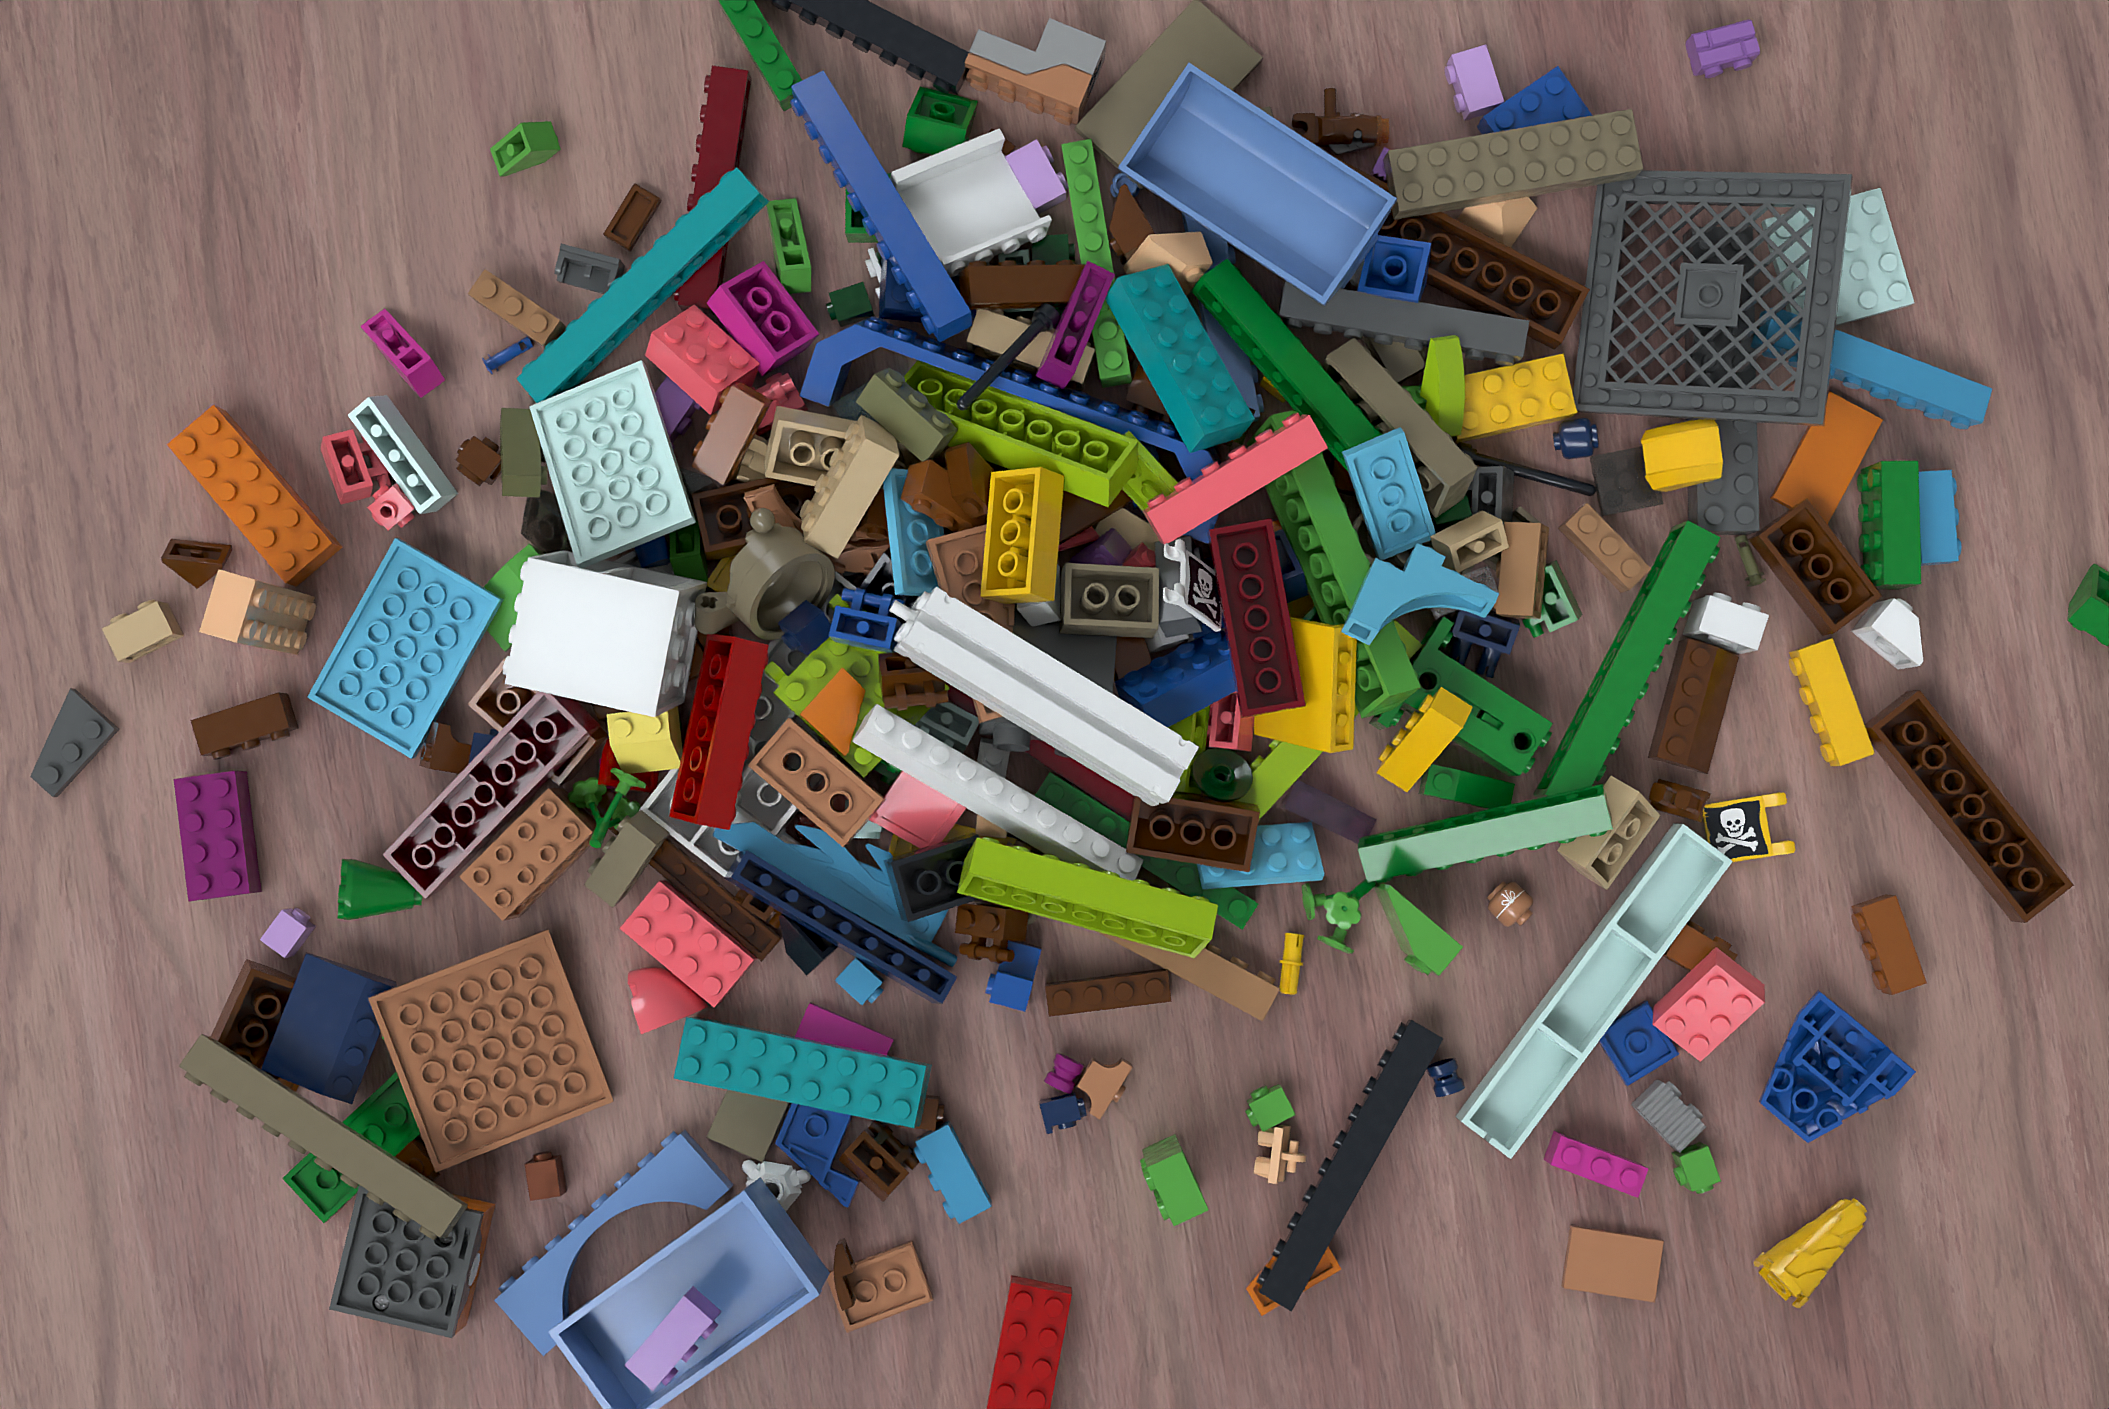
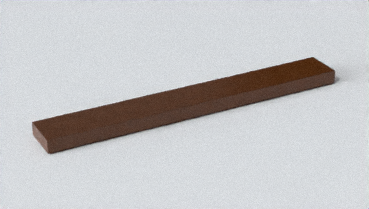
M607 789L602 795V800L597 805L601 818H604L616 795L612 789ZM584 807L589 813L592 814L591 809ZM614 826L608 828L616 836L619 834ZM668 838L665 839L649 862V865L762 962L780 942L782 937L762 919L733 899L735 896L672 841Z

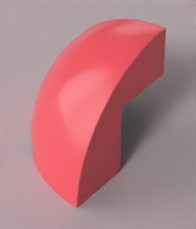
M641 968L628 973V985L633 995L631 1004L641 1034L708 1007L706 1000L670 970L663 968Z

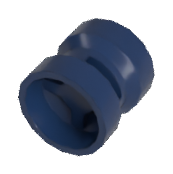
M1456 1058L1440 1060L1428 1066V1075L1433 1078L1435 1083L1433 1090L1436 1097L1451 1095L1465 1089L1463 1079L1458 1077L1457 1074L1458 1064Z

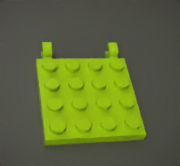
M838 594L829 601V607L833 611H835L836 606L851 608ZM829 637L789 676L776 663L771 661L764 669V673L779 686L773 694L862 778H865L882 759L855 744L852 740L868 712L876 704L884 708L878 665V654H884V652L837 643ZM841 668H844L866 690L849 753L846 756L842 755L823 738V735L800 716V713ZM945 684V690L948 691L949 687ZM920 705L907 707V710L898 711L897 708L887 710L915 726L931 708Z

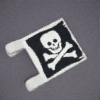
M1175 540V547L1168 545V543L1164 544V556L1170 560L1181 562L1180 583L1174 584V590L1164 587L1163 600L1167 603L1181 606L1215 632L1220 631L1221 605L1214 570L1186 550L1183 540Z

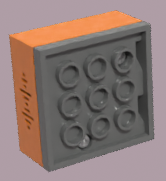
M359 1185L329 1310L444 1337H454L467 1325L496 1204L452 1194L468 1204V1207L447 1238L437 1236L433 1240L419 1231L421 1225L411 1219L407 1223L392 1213L395 1208L384 1202L383 1205H379L366 1196L369 1191Z

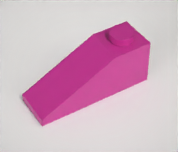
M385 308L360 326L420 398L445 381L432 358Z

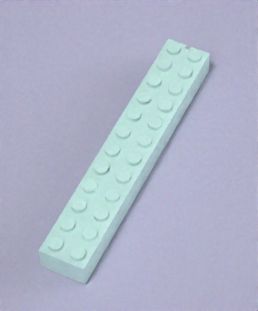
M1673 824L1455 1117L1511 1159L1733 861L1684 824Z

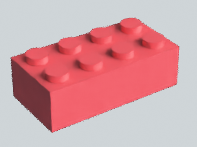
M660 880L619 928L714 1008L724 1000L758 959L666 880Z

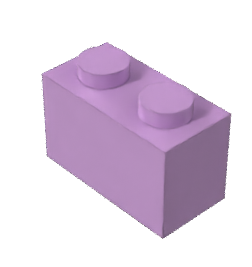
M1486 44L1450 56L1447 66H1445V76L1447 82L1453 84L1456 93L1454 95V105L1458 113L1462 112L1464 121L1485 115L1504 103Z
M1036 139L1005 156L1006 161L1038 215L1066 200L1065 190L1068 188V184L1061 172L1055 173L1051 165L1054 159L1046 145L1041 147Z

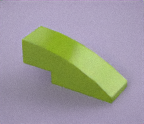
M1456 335L1430 338L1420 396L1427 400L1425 411L1431 415L1433 421L1443 432H1447L1450 436L1461 435L1465 404L1463 357L1460 340Z

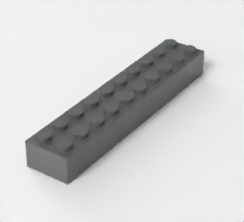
M1752 226L1747 227L1737 236L1745 246L1753 241ZM1692 227L1682 236L1683 244L1696 234ZM1715 227L1706 236L1715 245L1727 235V232L1722 227ZM1700 239L1688 251L1698 260L1710 248ZM1732 240L1720 252L1729 261L1742 249ZM1683 254V263H1692L1689 260V258L1685 254ZM1715 254L1706 264H1723V262ZM1745 256L1737 263V265L1745 266V275L1754 268V263L1748 256ZM1753 277V278H1752L1749 282H1747V283L1754 289V277ZM1744 286L1741 306L1753 297ZM1755 304L1744 313L1753 324L1755 323ZM1740 317L1739 328H1727V330L1736 339L1749 326ZM1695 327L1703 337L1714 329ZM1691 330L1684 335L1685 351L1687 352L1700 341ZM1723 331L1709 342L1717 353L1731 343ZM1754 333L1741 343V346L1749 355L1756 350L1751 347ZM1704 346L1691 358L1701 368L1714 356ZM1737 347L1723 358L1731 369L1745 359ZM1688 360L1685 362V380L1696 372ZM1718 362L1705 374L1715 384L1728 372ZM1750 363L1737 376L1747 385L1756 378V369ZM1702 377L1690 385L1710 387ZM1733 378L1722 386V388H1741ZM1686 418V421L1698 420V419H1687V418ZM1715 420L1719 428L1723 458L1722 475L1720 479L1687 487L1688 521L1715 535H1750L1759 531L1757 422Z

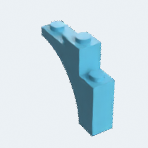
M1417 543L1409 555L1403 570L1396 568L1389 562H1383L1375 558L1364 578L1341 632L1370 646L1377 633L1385 625L1403 614L1419 609L1452 608L1485 618L1496 603L1499 593L1491 590L1484 584L1476 583L1462 576L1457 571L1443 567L1442 564L1446 556L1437 553L1430 547Z

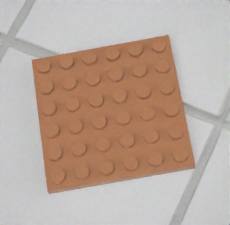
M549 929L368 998L435 1172L614 1102Z

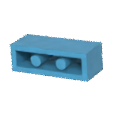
M1952 470L1919 472L1921 566L1949 564L1959 561L1961 541L1957 538L1956 526L1959 523V512L1954 506L1957 484L1955 478L1952 477Z
M950 1121L939 1125L935 1131L930 1130L917 1137L915 1141L917 1146L913 1148L921 1164L927 1163L931 1171L928 1178L936 1192L941 1190L946 1201L942 1204L950 1219L955 1217L958 1224L992 1207V1200Z

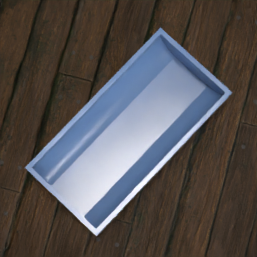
M1191 63L1187 64L1118 167L1122 173L1323 306L1331 300L1340 288H1345L1378 240V232L1386 221L1392 207L1397 202L1396 197Z

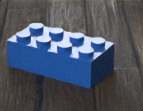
M1223 630L1214 631L1190 643L1182 644L1177 650L1163 657L1155 658L1150 664L1141 669L1127 673L1123 678L1114 682L1119 698L1168 728L1235 692L1236 688L1226 632Z

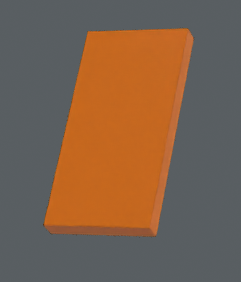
M1828 391L1824 426H1808L1770 499L1789 509L1808 499L1828 525L1883 419Z

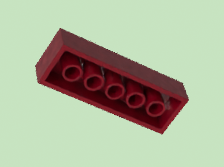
M1272 518L1209 529V544L1241 718L1306 706Z

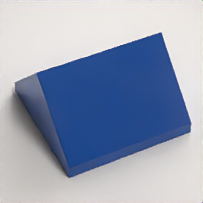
M1378 235V240L1364 259L1357 291L1390 299L1419 303L1427 283L1431 243Z

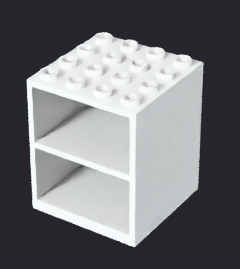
M564 550L528 557V561L523 563L520 573V579L524 581L522 593L517 595L514 606L515 612H518L516 625H512L509 633V643H512L510 656L506 657L503 665V674L506 675L505 684L651 717H656L684 703L698 633L694 623L695 599L700 594L706 592L707 582L605 559L585 568H580L576 565L573 552Z

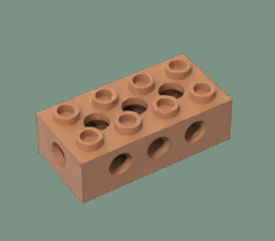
M788 718L748 764L753 771L842 847H846L886 800L792 718ZM793 753L798 754L801 758V766L796 771H791L786 764L787 758ZM817 773L821 774L825 779L824 788L818 792L814 791L810 786L811 777ZM838 794H844L849 800V806L843 812L837 811L833 804L834 798Z

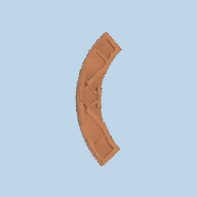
M774 484L745 492L744 499L751 513L757 508L769 509L774 514L775 523H779L782 527L796 528L803 534L801 529L802 520L785 504ZM889 540L871 543L848 541L838 559L823 551L821 552L831 560L835 572L844 573V571L868 575L882 554L890 547Z

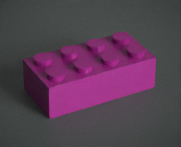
M229 771L173 779L188 902L262 892L247 771Z

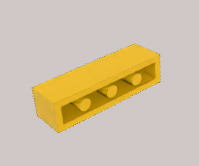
M1833 638L1789 652L1791 657L1789 659V666L1793 675L1798 676L1801 684L1799 693L1803 703L1809 706L1812 714L1810 724L1816 734L1819 733L1823 744L1820 746V750L1824 760L1827 763L1829 762L1830 766H1842L1875 754Z
M1442 687L1434 696L1428 694L1418 709L1421 712L1417 713L1414 711L1404 726L1407 729L1400 728L1391 741L1393 745L1387 744L1380 753L1378 760L1382 762L1376 773L1405 792H1408L1461 731L1473 707Z

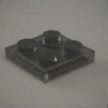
M1643 446L1590 457L1601 517L1664 504L1661 491L1653 490L1645 478Z

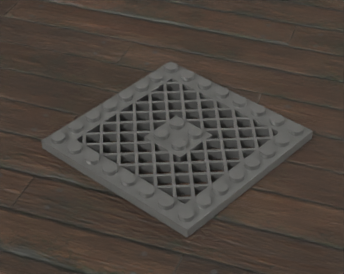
M1642 170L1634 179L1597 185L1585 285L1590 290L1583 303L1573 388L1577 412L1824 426L1851 198L1852 174ZM1628 203L1634 204L1627 210ZM1648 204L1666 205L1655 213ZM1679 205L1696 206L1686 214ZM1710 205L1728 207H1726L1721 213L1717 214L1711 208ZM1742 206H1760L1751 215L1742 208ZM1644 207L1652 217L1638 228L1630 218ZM1774 207L1792 208L1781 216ZM1675 208L1682 218L1671 228H1668L1661 218ZM1806 208H1815L1814 217ZM1703 209H1706L1713 219L1700 230L1692 219ZM1737 209L1745 220L1731 230L1723 220ZM1769 210L1777 221L1763 231L1755 220ZM1801 211L1809 222L1795 232L1787 221ZM1627 222L1634 232L1624 240ZM1657 222L1665 233L1651 243L1643 233ZM1688 223L1696 234L1682 244L1674 234ZM1719 224L1727 232V235L1714 245L1707 238L1706 234ZM1751 225L1759 236L1745 246L1737 236ZM1783 226L1790 233L1791 237L1777 247L1769 236ZM1813 228L1810 248L1801 237ZM1640 237L1648 247L1634 258L1626 248ZM1671 238L1679 248L1665 259L1657 249ZM1702 239L1710 249L1696 260L1688 250ZM1734 240L1742 250L1728 261L1720 250ZM1765 240L1774 251L1760 262L1751 251ZM1797 241L1806 252L1792 263L1783 252ZM1623 252L1631 262L1620 270ZM1654 253L1662 263L1648 274L1640 263ZM1685 254L1692 263H1681L1680 274H1678L1671 264ZM1715 254L1723 262V264H1706ZM1745 256H1748L1756 266L1745 275V266L1737 265V263ZM1777 257H1780L1788 267L1774 278L1765 267ZM1809 259L1806 279L1797 268ZM1636 267L1643 274L1644 278L1630 288L1623 278ZM1667 268L1675 279L1665 288L1661 289L1653 279ZM1759 272H1762L1770 282L1756 293L1747 282ZM1791 273H1794L1801 280L1802 284L1788 294L1779 283ZM1620 282L1628 292L1617 300ZM1650 283L1658 293L1644 304L1636 294ZM1678 286L1675 305L1667 295ZM1744 286L1753 297L1741 306ZM1776 287L1785 298L1770 309L1762 298ZM1803 291H1805L1804 309L1794 300ZM1633 297L1641 308L1627 319L1619 308ZM1664 298L1672 309L1658 320L1650 309ZM1758 302L1767 313L1753 324L1744 313ZM1790 303L1799 314L1785 325L1776 314ZM1616 312L1624 322L1613 331ZM1647 313L1655 323L1644 333L1640 334L1633 323ZM1674 317V325L1684 327L1672 336L1663 325ZM1741 317L1749 328L1735 339L1727 328L1738 329ZM1772 318L1781 329L1767 340L1758 329ZM1802 321L1799 341L1790 330ZM1695 327L1714 329L1703 337ZM1627 328H1630L1638 338L1624 349L1616 338ZM1661 329L1668 337V340L1654 350L1646 340L1657 330ZM1691 330L1700 341L1686 352L1677 341ZM1723 331L1731 343L1717 353L1709 342ZM1755 333L1763 344L1749 355L1741 346V343ZM1786 334L1794 342L1795 346L1781 356L1772 345ZM1613 342L1620 350V353L1610 360ZM1643 343L1651 354L1641 363L1637 364L1629 354ZM1674 344L1682 356L1668 366L1660 355ZM1705 346L1714 357L1700 368L1691 357ZM1737 347L1745 359L1731 369L1723 358ZM1769 349L1778 360L1763 371L1755 359ZM1798 352L1797 369L1795 372L1786 361ZM1626 357L1634 368L1620 379L1612 368ZM1657 359L1665 370L1651 381L1643 370ZM1688 360L1696 372L1682 382L1674 371ZM1719 362L1728 373L1714 384L1705 373ZM1751 363L1760 375L1745 385L1737 374ZM1783 365L1792 376L1777 387L1769 375ZM1608 372L1617 382H1607ZM1640 374L1648 384L1628 382ZM1671 375L1672 378L1678 383V385H1664L1659 383H1661L1665 378ZM1702 377L1710 387L1690 385ZM1732 378L1741 387L1722 388ZM1763 380H1766L1773 390L1754 388ZM1795 383L1794 391H1785Z

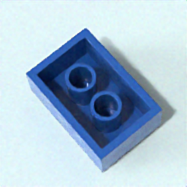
M1557 66L1484 115L1477 128L1481 134H1488L1593 115L1559 66Z

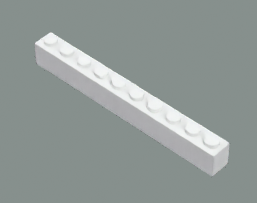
M876 704L864 717L852 740L855 744L1045 854L1057 856L1060 861L1070 864H1086L1095 871L1115 872L1120 875V878L1132 881L1136 879L1143 863V859L1137 855L1126 853L1125 848L880 705Z

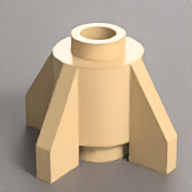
M758 435L754 436L733 480L745 483L767 478L765 477L764 468L768 447L766 439Z

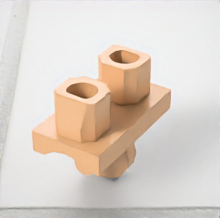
M1279 1125L1269 1128L1264 1132L1259 1129L1258 1145L1272 1147L1271 1158L1256 1157L1254 1174L1268 1178V1183L1278 1184V1182H1283L1285 1180V1171L1295 1173L1297 1162H1306V1155L1298 1153L1299 1141L1290 1140L1289 1145L1291 1126Z

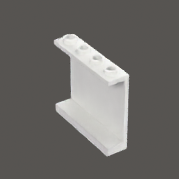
M1000 128L891 173L890 180L951 277L959 275V272L965 269L970 262H989L995 255L1003 252L1004 254L1012 253L1026 242L1036 243L1042 240L1047 235L1052 221L1049 215L1042 218L1038 216L1001 151L1005 137Z

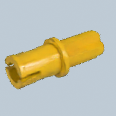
M1285 933L1282 960H1279V963H1282L1279 991L1283 994L1294 995L1297 993L1300 966L1304 964L1301 963L1305 935Z

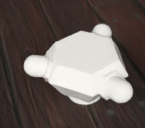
M746 1160L742 1164V1170L748 1175L746 1186H749L761 1177L785 1212L801 1194V1184L808 1182L811 1178V1174L806 1170L796 1171L791 1165L767 1161L757 1165L752 1160Z

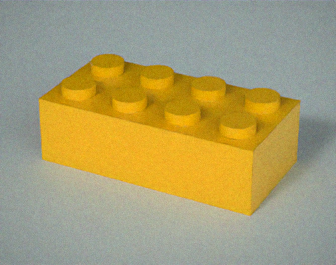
M1564 354L1464 375L1465 404L1461 435L1451 437L1453 442L1457 444L1459 442L1570 419L1577 413Z
M1042 467L991 472L980 597L1003 604L1054 601L1064 475Z

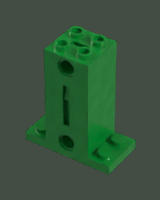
M1445 617L1434 621L1420 642L1422 647L1410 658L1411 665L1417 672L1418 678L1424 675L1428 679V689L1426 690L1421 687L1394 710L1374 715L1369 724L1379 730L1395 726L1404 713L1402 709L1410 714L1414 711L1420 713L1421 711L1418 709L1428 694L1434 696L1442 687L1473 707L1463 728L1452 741L1507 776H1520L1522 772L1528 773L1536 760L1533 754L1538 746L1543 748L1552 735L1549 729L1553 723L1439 651L1441 647L1444 649L1454 633L1450 629L1454 623ZM1516 735L1521 739L1519 749L1514 745V737Z

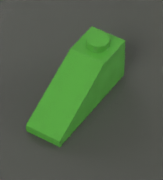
M793 198L770 201L766 204L777 278L789 294L811 292V264L797 200Z

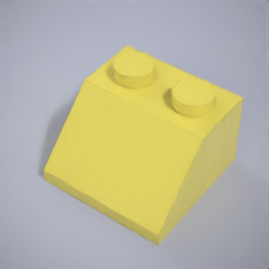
M678 706L656 717L633 712L606 714L610 746L623 772L632 774L679 769L683 749Z

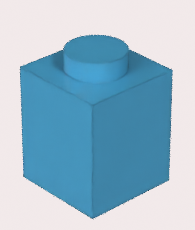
M856 957L835 979L861 1005L866 1000L872 1004L884 991L880 985L885 980L869 965Z

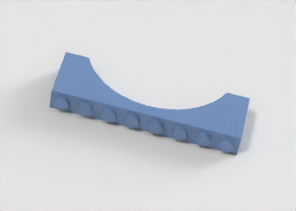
M686 1130L679 1135L673 1131L660 1143L664 1149L656 1156L652 1152L645 1156L637 1164L641 1169L635 1175L631 1176L629 1173H626L614 1184L618 1189L610 1197L604 1193L591 1205L594 1211L585 1218L583 1214L579 1215L568 1225V1228L571 1230L569 1234L563 1239L558 1234L545 1246L548 1252L541 1259L535 1255L521 1267L525 1272L521 1277L516 1280L511 1276L498 1288L502 1294L494 1301L543 1356L556 1345L548 1332L569 1316V1285L577 1258L585 1243L602 1224L625 1210L653 1202H680L707 1210L734 1185Z

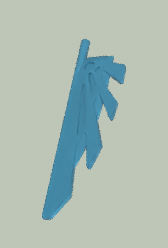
M755 822L731 824L730 830L715 828L712 836L740 852L748 850L837 905L948 966L953 967L958 958L956 955L932 943L949 909L910 922L901 920L884 860L893 858L890 852L868 843L865 845L881 868L880 870L856 860L845 847L838 844L822 829L795 825V828L818 847L813 848L785 843Z

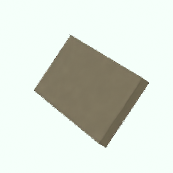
M1193 0L1079 121L1074 130L1085 140L1091 139L1092 146L1118 169L1188 63H1191L1230 90L1235 91L1261 63L1263 57L1199 0ZM1126 175L1133 183L1137 184V187L1143 190L1144 186Z

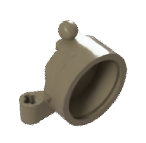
M757 508L750 517L753 529L746 534L745 542L747 545L741 549L731 562L728 591L702 593L696 597L695 628L703 634H714L741 620L761 639H780L784 633L778 622L802 602L807 600L819 609L822 608L834 583L835 570L833 563L820 550L805 543L804 535L799 530L793 527H782L779 523H775L774 514L769 509Z

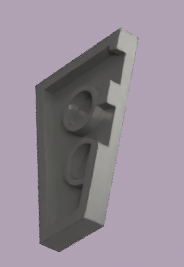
M70 688L30 777L52 797H58L120 729L76 689Z

